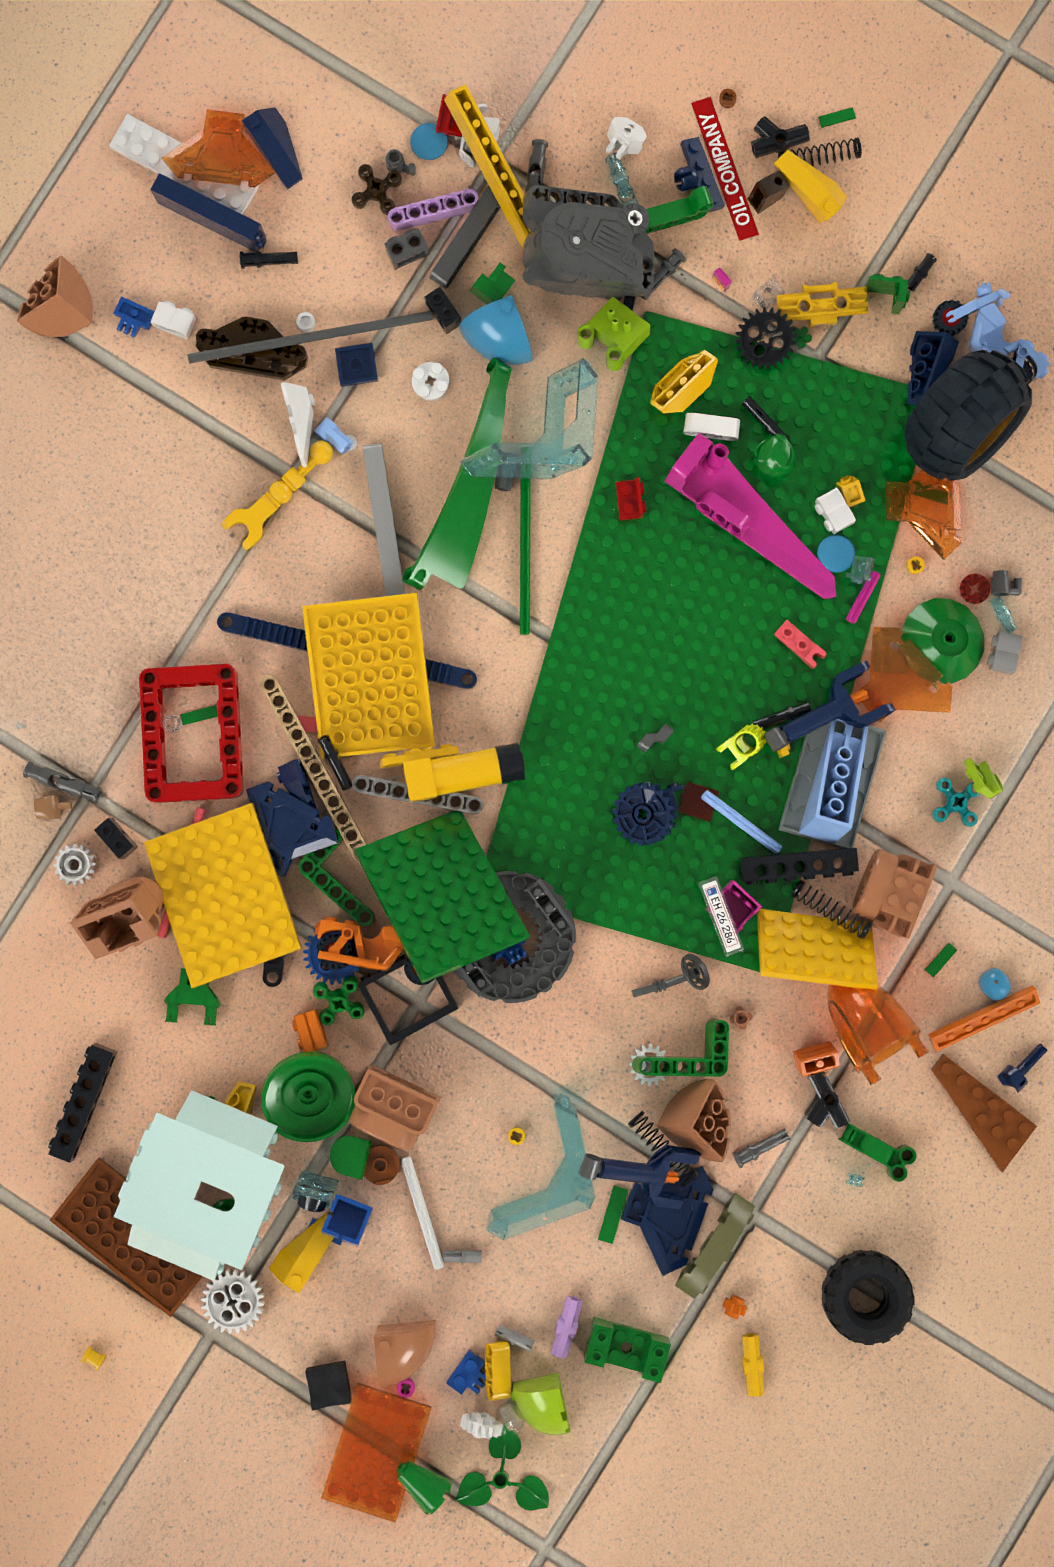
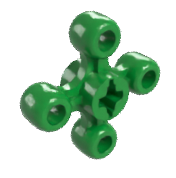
M346 976L343 979L342 988L333 991L324 982H317L313 986V995L317 999L324 998L329 1002L328 1008L320 1012V1022L323 1025H331L335 1020L336 1012L339 1013L344 1010L348 1011L353 1019L363 1017V1004L360 1002L353 1003L348 998V995L358 987V981L354 976Z

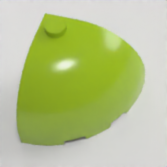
M559 1373L513 1382L511 1400L516 1401L519 1412L528 1425L538 1432L547 1435L571 1433Z

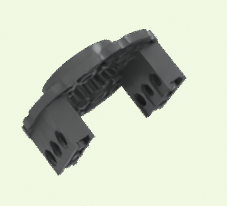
M516 871L496 872L513 906L516 905L517 910L523 907L524 913L530 911V917H536L534 923L540 924V927L537 929V931L542 932L538 936V939L542 941L537 943L539 950H534L535 957L530 956V962L524 960L523 966L517 963L515 968H512L510 964L507 968H504L503 963L498 966L496 960L491 962V956L489 955L456 969L454 973L459 979H463L467 984L466 987L476 993L478 997L481 996L491 1001L501 999L505 1003L525 1002L537 998L540 992L546 993L549 991L553 983L560 981L566 973L574 955L572 946L576 942L575 923L571 911L565 907L566 901L564 898L556 894L553 890L554 887L543 879L529 873L519 875Z

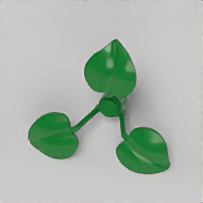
M505 1423L503 1424L501 1436L497 1438L492 1436L489 1440L490 1455L496 1459L502 1458L500 1470L495 1473L492 1481L486 1482L484 1475L481 1473L471 1472L467 1474L460 1484L456 1501L467 1506H481L486 1504L492 1496L489 1485H494L498 1489H503L507 1485L518 1486L520 1488L516 1491L517 1504L525 1510L534 1511L548 1508L549 1494L545 1484L536 1476H526L522 1484L509 1481V1474L504 1470L505 1458L514 1459L517 1457L521 1450V1440L518 1434Z

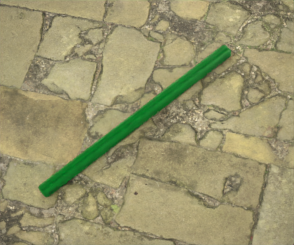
M530 447L521 448L520 635L530 634Z

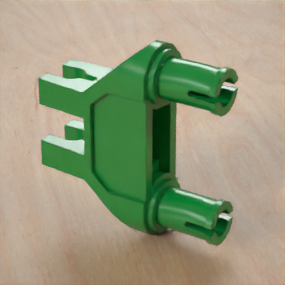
M181 968L179 985L164 999L165 1004H167L165 1022L178 1023L179 1005L192 1004L204 1005L206 1007L204 1025L216 1026L217 1008L221 1006L220 1000L209 987V983L191 988L186 970Z

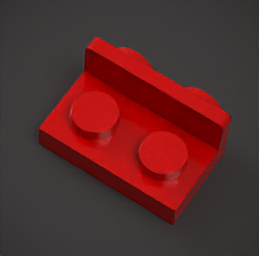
M639 477L635 478V480L616 482L619 521L642 519L643 513H646V503L641 498V494H644L643 482H640Z

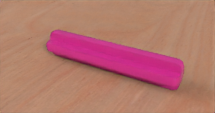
M870 572L846 617L848 622L856 623L880 578L878 572Z

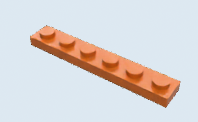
M1032 985L929 1033L935 1052H938L1040 1004L1037 989Z

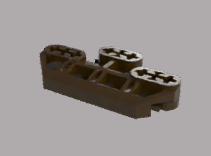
M241 317L217 330L200 329L196 334V347L199 352H202L204 350L230 347L283 336L267 320ZM297 344L235 355L246 357L245 364H243L242 359L230 357L206 361L210 368L285 381L307 367L308 355L305 348ZM256 359L272 361L271 368H269V364L256 362ZM282 364L298 367L289 372L286 367H282Z

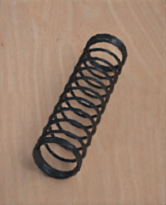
M857 137L854 138V140L850 138L848 143L845 140H843L841 142V145L839 144V142L835 141L833 146L829 142L826 145V148L823 144H820L819 149L815 145H813L811 150L808 147H805L804 153L801 148H798L796 153L793 149H791V152L793 151V153L796 156H798V151L800 150L803 155V160L806 162L805 152L806 149H808L811 156V166H814L812 153L813 148L815 147L818 153V163L821 166V146H823L825 150L826 164L829 163L827 154V148L829 144L833 151L834 163H836V155L834 151L836 143L840 148V158L842 162L843 142H845L847 145V154L849 160L851 159L849 149L850 141H853V148L856 159L861 158L862 147L860 139ZM781 151V152H779V153H778V158H779L783 153H785L786 151H783V152Z
M800 880L796 884L791 893V898L794 899L797 896L798 902L804 898L803 904L808 905L810 903V909H814L815 907H817V913H821L824 910V917H827L831 914L830 921H834L838 917L837 925H841L844 922V929H847L851 926V933H854L858 929L857 937L861 939H864L865 936L868 934L869 930L872 927L873 921L869 920L864 926L861 934L859 935L860 929L866 919L865 917L858 925V927L854 931H852L854 923L859 915V913H857L852 922L845 928L846 922L849 918L850 913L852 912V909H850L846 917L839 923V919L845 908V905L837 914V916L834 919H832L833 913L839 901L836 902L832 910L825 916L827 907L830 901L832 900V897L829 899L827 904L818 912L820 904L825 896V893L822 895L818 903L814 907H812L814 898L819 890H816L813 897L805 904V900L810 889L812 888V885L809 887L804 896L798 900L800 892L803 886L805 885V882Z
M641 1111L628 1123L630 1128H632L639 1124L641 1121L645 1120L636 1130L635 1134L641 1132L642 1130L650 1126L646 1130V1132L641 1136L640 1140H643L644 1138L655 1132L653 1136L647 1141L646 1146L660 1138L659 1141L651 1149V1152H653L663 1144H669V1140H666L660 1145H658L659 1142L663 1139L664 1134H661L655 1139H653V1137L659 1131V1128L654 1129L646 1135V1133L653 1126L654 1122H651L642 1129H640L648 1120V1116L642 1118L640 1121L635 1123L639 1118H641L645 1114V1112ZM671 1162L670 1168L676 1165L678 1162H675L674 1164L673 1162ZM680 1163L674 1171L679 1172L685 1167L687 1168L679 1177V1181L692 1173L681 1184L684 1188L698 1176L696 1170H692L685 1174L690 1168V1164L680 1168L683 1164Z

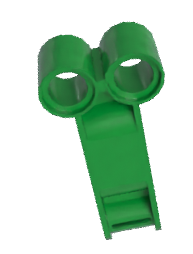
M847 1123L841 1138H838L841 1142L887 1166L888 1176L897 1182H902L906 1179L908 1173L904 1166L914 1163L917 1157L915 1150L910 1146L900 1145L896 1149L850 1123ZM910 1150V1157L903 1159L902 1152ZM896 1167L901 1168L899 1176H893V1170Z

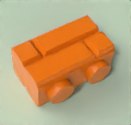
M318 1009L293 1016L292 1026L295 1032L298 1031L300 1038L297 1039L300 1050L311 1052L328 1046Z
M830 1041L793 1051L795 1066L802 1077L840 1066L838 1052Z

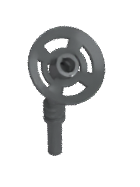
M686 954L681 960L682 975L665 981L662 979L661 982L658 980L657 983L652 982L651 985L631 990L632 995L637 997L651 992L658 993V990L662 992V989L666 991V988L688 981L695 989L704 990L710 983L708 970L702 960L696 955Z

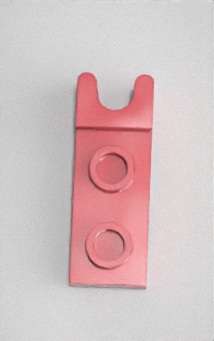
M788 620L774 633L776 638L801 658L811 669L816 667L813 656L824 659L827 655L823 649L813 643Z

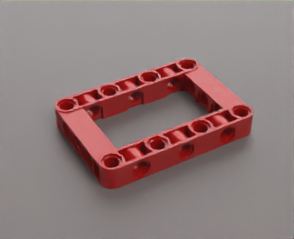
M229 664L147 668L141 671L139 675L146 798L155 803L240 797L244 791L239 686L236 669ZM227 669L231 670V676L228 679H224L222 676L223 672ZM153 674L155 679L152 683L148 684L147 677ZM217 685L219 691V700H217L218 723L221 729L219 747L223 777L214 781L200 780L197 782L181 781L180 783H167L163 689ZM232 707L233 714L230 717H226L224 714L225 710ZM155 712L157 717L154 721L150 722L148 719L149 714ZM230 745L235 747V752L232 755H228L226 752ZM153 750L158 751V757L155 760H152L150 757ZM235 783L237 791L231 794L228 790L229 785ZM155 788L160 790L158 798L152 796V791Z

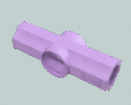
M566 1297L562 1314L557 1321L556 1335L550 1354L561 1359L567 1358L572 1338L574 1339L577 1331V1320L583 1300L577 1297Z

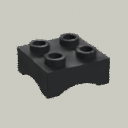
M345 1360L306 1368L305 1374L309 1387L312 1411L329 1406L351 1404L352 1396Z

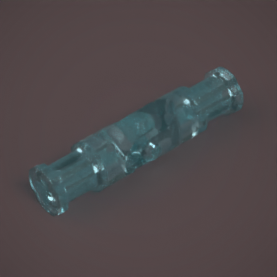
M617 153L608 155L605 158V162L608 163L611 170V179L618 188L617 195L620 203L623 206L629 203H638L633 187L629 184V175L626 168L623 167L621 159L616 158ZM632 194V199L629 201L621 199V197L628 198Z

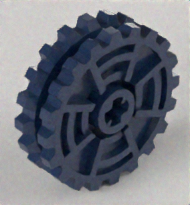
M652 782L636 783L634 786L626 787V791L620 792V799L615 800L614 804L617 807L612 811L616 815L613 822L618 824L617 831H622V837L624 839L629 838L630 843L638 842L639 846L655 844L656 842L663 841L665 836H669L672 833L670 829L676 826V823L673 821L675 818H678V814L674 812L677 809V805L672 803L674 798L667 795L668 790L666 788L660 789L661 785H652ZM646 810L648 814H646V817H643L642 814Z

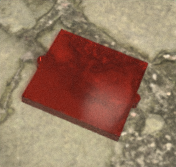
M687 782L684 794L681 795L682 800L678 812L711 822L714 808L702 800L701 796L706 790H709L718 797L720 791Z

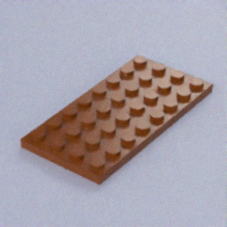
M99 1157L50 1218V1221L171 1317L203 1276L128 1245L132 1224L114 1217L120 1203L119 1192L124 1181H127L123 1175Z

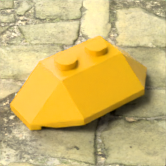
M703 350L699 354L691 355L679 361L654 386L650 401L651 405L662 413L683 412L711 385L718 359L706 350Z

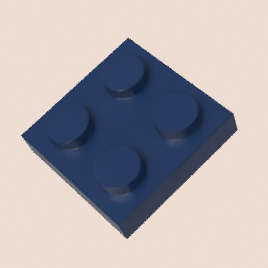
M372 343L335 348L341 387L378 382Z

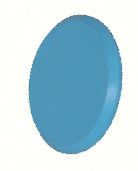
M422 124L411 135V148L422 159L434 160L446 151L448 145L447 135L441 132L436 133V124Z
M830 535L823 539L818 547V560L831 572L845 571L854 562V545L845 536Z

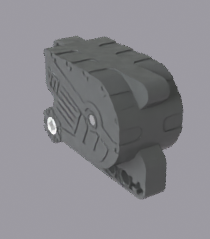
M534 185L525 193L523 197V221L531 230L523 244V264L525 270L522 276L525 283L539 286L547 292L550 291L562 295H580L590 298L599 297L609 300L612 297L621 300L626 295L641 297L653 288L654 244L645 233L649 224V216L644 207L638 203H629L623 206L611 194ZM550 196H552L556 202H553L550 199Z

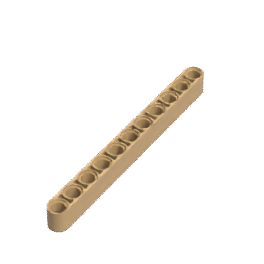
M265 676L262 678L260 685L352 856L358 860L355 849L367 845V842L279 681L273 676ZM273 680L275 682L274 688L267 690L266 683ZM278 697H283V705L277 707L275 700ZM286 714L293 715L291 723L284 722ZM300 730L302 732L301 739L294 740L293 733ZM305 747L311 748V754L308 757L302 755V750ZM314 764H319L321 767L317 774L311 772V767ZM328 780L330 783L329 789L322 791L320 788L321 782ZM332 797H337L339 804L333 808L330 806L329 801ZM341 814L348 816L347 823H339L338 818ZM352 830L357 833L355 841H349L347 837L348 833Z

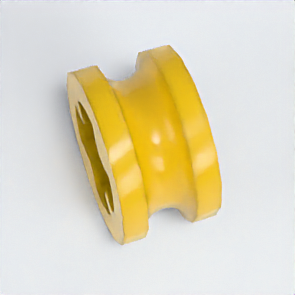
M912 557L906 563V569L911 574H918L925 567V563L920 557ZM912 561H913V563L916 562V561L919 562V563H918V566L920 567L919 570H918V568H916L915 570L912 569V567H913V565L911 564Z
M520 1127L512 1128L508 1133L509 1142L513 1145L523 1143L526 1136L524 1130ZM512 1132L521 1133V1140L512 1139L511 1135H514Z

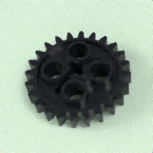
M763 307V312L761 313L756 309V315L749 312L750 319L748 320L743 317L745 324L738 325L742 331L736 332L740 339L735 340V342L741 345L736 349L737 351H743L740 354L741 358L747 356L745 359L746 364L752 361V368L758 364L759 370H762L763 365L766 366L767 370L770 369V365L777 369L778 362L784 365L783 358L790 360L788 352H795L791 346L797 345L795 341H792L798 337L797 334L792 333L796 330V327H790L793 323L792 319L786 321L788 315L784 314L781 316L782 311L780 309L776 313H774L773 307H771L769 312H767L766 307ZM771 322L777 323V328L774 331L768 330V324ZM752 329H759L757 337H750L749 334ZM779 332H783V334L780 336L771 337ZM766 334L768 335V337H771L768 339V343H765V341H761L764 339V335ZM777 340L783 341V346L780 349L773 347L774 342ZM760 341L754 344L753 346L750 345V343ZM761 346L764 347L765 353L757 356L755 354L756 349Z

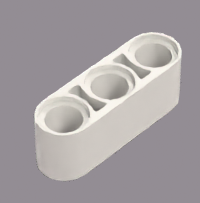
M686 413L683 433L689 436H696L698 433H701L706 438L737 441L740 420L731 417Z

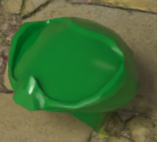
M776 433L775 436L765 439L755 447L753 461L757 470L763 476L772 479L788 476L795 467V452L790 442L785 438V435Z

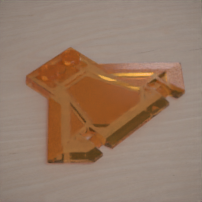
M207 109L204 129L162 157V160L175 176L183 179L186 173L192 174V180L238 186L241 185V181H248V187L255 188L275 174L243 135L244 125L242 120L245 119V115L240 113Z
M923 470L908 483L888 481L886 483V520L908 522L944 560L962 543L961 537L956 536V531L961 530L960 483L949 481L948 479L947 481H944V479L940 480L928 475Z
M873 627L869 682L859 689L864 688L868 692L869 699L863 701L862 704L869 711L884 704L892 703L896 710L950 713L952 686L950 683L947 682L943 685L939 681L942 677L941 673L910 639L904 642L900 638L904 633L900 628ZM893 642L899 647L896 651L890 646ZM932 685L937 690L934 694L929 689ZM886 717L878 720L879 723L883 721Z

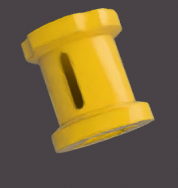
M89 1346L81 1362L92 1365L98 1371L107 1355H102L93 1350L92 1346Z

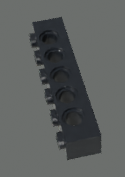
M854 847L739 858L741 881H746V885L758 884L757 880H765V883L777 882L778 878H784V881H795L796 877L803 876L804 880L815 879V875L822 874L823 878L835 877L834 873H842V876L854 875L855 871H859L857 848ZM837 857L842 861L839 868L833 866V860ZM820 859L823 864L819 870H816L813 866L814 861ZM797 861L803 863V869L800 872L794 869V864ZM777 863L784 865V871L780 874L775 871ZM762 864L765 867V872L762 875H757L755 869L758 865Z
M97 1043L92 1044L91 1047L88 1046L84 1057H86L85 1063L80 1065L77 1072L79 1076L77 1083L74 1082L70 1089L71 1098L69 1101H66L63 1107L64 1116L62 1119H59L56 1125L55 1138L52 1137L49 1142L48 1148L50 1151L48 1155L69 1163L75 1160L118 1051ZM94 1060L100 1065L98 1071L92 1068ZM86 1079L92 1081L91 1089L85 1086ZM79 1097L85 1100L84 1107L78 1105L77 1100ZM72 1115L77 1117V1125L71 1123L70 1117ZM64 1134H68L70 1136V1143H66L63 1140Z

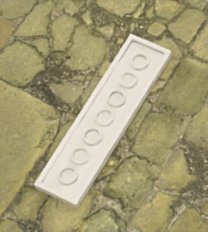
M129 114L124 118L109 145L110 149L156 174L160 173L242 215L259 188V185L254 181Z

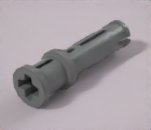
M674 248L672 250L673 253L667 260L661 262V267L654 273L653 288L641 296V298L647 300L666 277L676 272L675 269L682 262L686 261V257L678 249Z
M784 1128L755 1145L748 1144L747 1148L737 1153L733 1152V1157L739 1168H742L744 1164L751 1160H758L759 1155L790 1140L786 1129Z

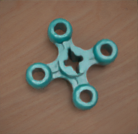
M940 778L936 782V789L945 794L947 800L943 807H937L932 811L933 820L944 822L951 812H957L961 816L963 825L967 827L976 825L978 822L977 815L967 808L968 800L980 795L977 792L973 793L971 790L974 782L969 783L963 792L958 793L953 790L950 779ZM943 782L946 783L945 789L942 787ZM961 798L957 806H952L955 803V799ZM939 811L942 813L941 818L938 817ZM968 816L972 818L971 822H968Z

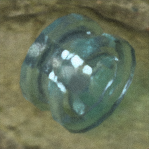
M853 1173L847 1174L849 1177L846 1180L847 1184L863 1187L862 1180H865L864 1176Z

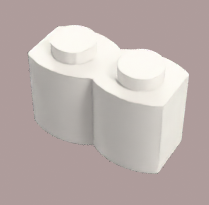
M159 301L151 319L152 326L188 340L196 321L193 311L184 307L182 309L176 308V305L169 301Z
M838 488L816 499L814 507L819 515L822 514L825 518L824 525L829 532L832 531L833 534H836L855 523L856 519Z

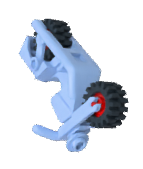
M983 282L976 290L978 292L976 297L980 298L965 305L960 304L958 300H946L936 308L932 320L935 330L947 332L951 336L959 334L968 323V315L977 311L968 342L970 352L980 350L991 352L995 350L1004 355L1014 352L1011 358L1023 368L1030 380L1029 383L1032 380L1035 381L1038 377L1042 379L1049 372L1047 369L1050 365L1048 362L1049 358L1044 353H1038L1034 350V345L1026 339L1024 341L1020 339L1016 342L1008 343L1003 339L1002 331L1006 319L997 307L1002 306L1003 298L1008 299L1010 297V293L1005 289L1001 288L992 293L991 283L988 282L986 284Z

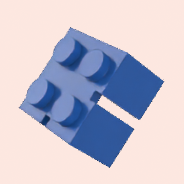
M336 1193L330 1208V1213L333 1216L328 1214L322 1228V1233L335 1239L341 1236L343 1242L358 1247L373 1208Z

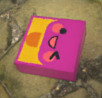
M718 268L714 271L712 278L725 292L729 289L731 280L721 268Z

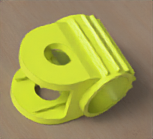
M753 723L749 726L746 725L716 748L718 752H722L728 747L737 758V760L730 764L732 770L764 747L766 743L764 734L766 731L762 730L763 727L760 728L758 724L753 725ZM744 733L754 736L756 747H751L745 742Z

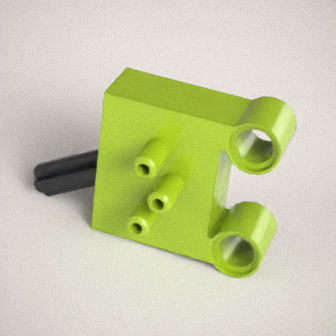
M626 295L623 304L612 297L587 324L578 328V345L582 349L593 347L595 338L609 347L606 352V365L611 371L620 370L623 362L650 335V324L633 312L636 296Z

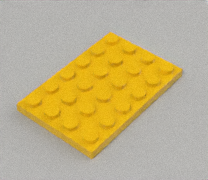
M760 909L757 912L760 976L869 990L877 989L878 979L872 927L865 938L861 939L857 937L858 929L851 933V926L844 929V922L841 925H837V919L830 921L828 917ZM847 920L845 928L852 922L851 920ZM855 921L852 931H854L861 922ZM866 922L863 923L859 935L861 934L864 926L866 925Z

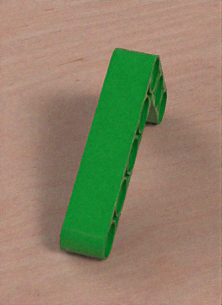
M335 829V833L338 834V843L324 848L326 853L322 858L316 855V851L306 854L299 863V871L358 924L369 926L375 921L374 912L322 867L343 841L340 832ZM310 861L313 865V869L310 872H306L303 868L304 863ZM321 874L327 876V882L324 885L318 882V877ZM337 886L342 890V894L338 898L332 894L333 888ZM350 899L356 902L354 910H349L346 906L347 901ZM363 912H368L371 916V920L368 923H364L361 920Z
M715 1018L710 1019L706 1023L704 1057L637 1056L632 1061V1068L636 1073L646 1076H723L728 1069L729 1025L726 1021ZM717 1024H719L720 1026L718 1032L715 1031V1026ZM718 1043V1044H719V1048H718V1050L715 1052L714 1047H715V1045ZM645 1061L646 1067L644 1070H642L641 1064ZM663 1061L664 1068L660 1071L659 1065ZM682 1062V1068L678 1071V1064ZM699 1062L700 1069L696 1071V1064ZM718 1063V1069L714 1071V1065Z

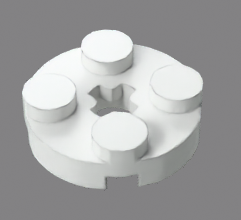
M423 363L413 371L412 387L416 395L427 401H436L445 395L449 388L450 380L446 369L440 363ZM429 377H431L432 379H436V381L433 382V386H430V384L425 383V381H427Z

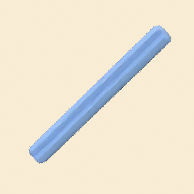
M709 790L702 794V800L774 854L780 852L782 845Z

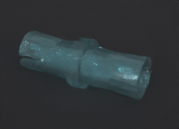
M1000 595L989 601L997 614V620L1001 621L1007 633L1019 629L1010 615V609L1007 610Z

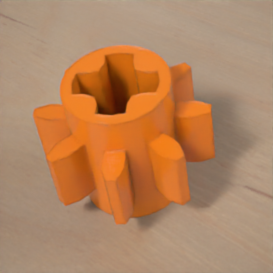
M733 1294L730 1299L725 1297L722 1305L726 1309L724 1313L734 1319H738L739 1315L744 1317L747 1311V1306L744 1305L745 1300Z

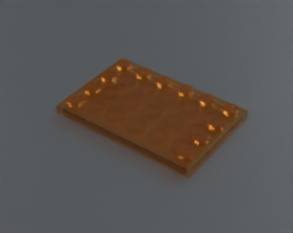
M357 1383L321 1499L396 1523L406 1491L397 1479L396 1470L402 1462H415L432 1406Z

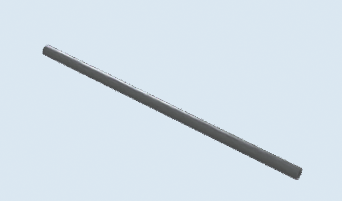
M432 312L414 313L190 353L187 356L189 364L431 321L433 320Z

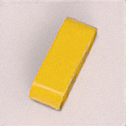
M507 1341L487 1343L485 1346L487 1398L489 1401L508 1399L511 1396L509 1344Z

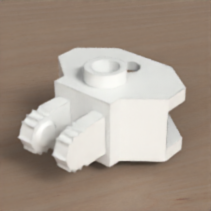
M614 117L607 132L610 143L606 152L611 153L613 149L618 151L616 158L619 160L623 155L639 154L643 148L642 144L647 138L643 127L627 117Z

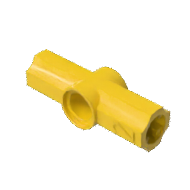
M746 1333L742 1335L744 1356L742 1357L744 1375L746 1376V1391L748 1396L760 1397L765 1394L763 1384L764 1364L760 1353L759 1335Z

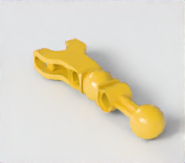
M322 440L313 443L310 447L307 467H303L301 464L297 469L294 466L281 477V480L272 483L269 491L249 509L233 510L225 518L221 526L228 530L236 524L246 525L249 529V535L243 541L242 546L245 551L250 550L261 540L263 535L262 527L265 521L282 504L290 501L293 493L307 481L305 476L318 464L324 465L331 461L334 453L332 446Z

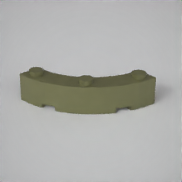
M737 1193L726 1202L717 1220L719 1222L715 1231L710 1232L702 1244L698 1257H693L681 1271L675 1284L677 1288L694 1299L700 1293L702 1295L705 1293L708 1283L723 1262H728L733 1254L731 1250L746 1224L748 1225L754 1217L752 1212L755 1207L753 1204Z

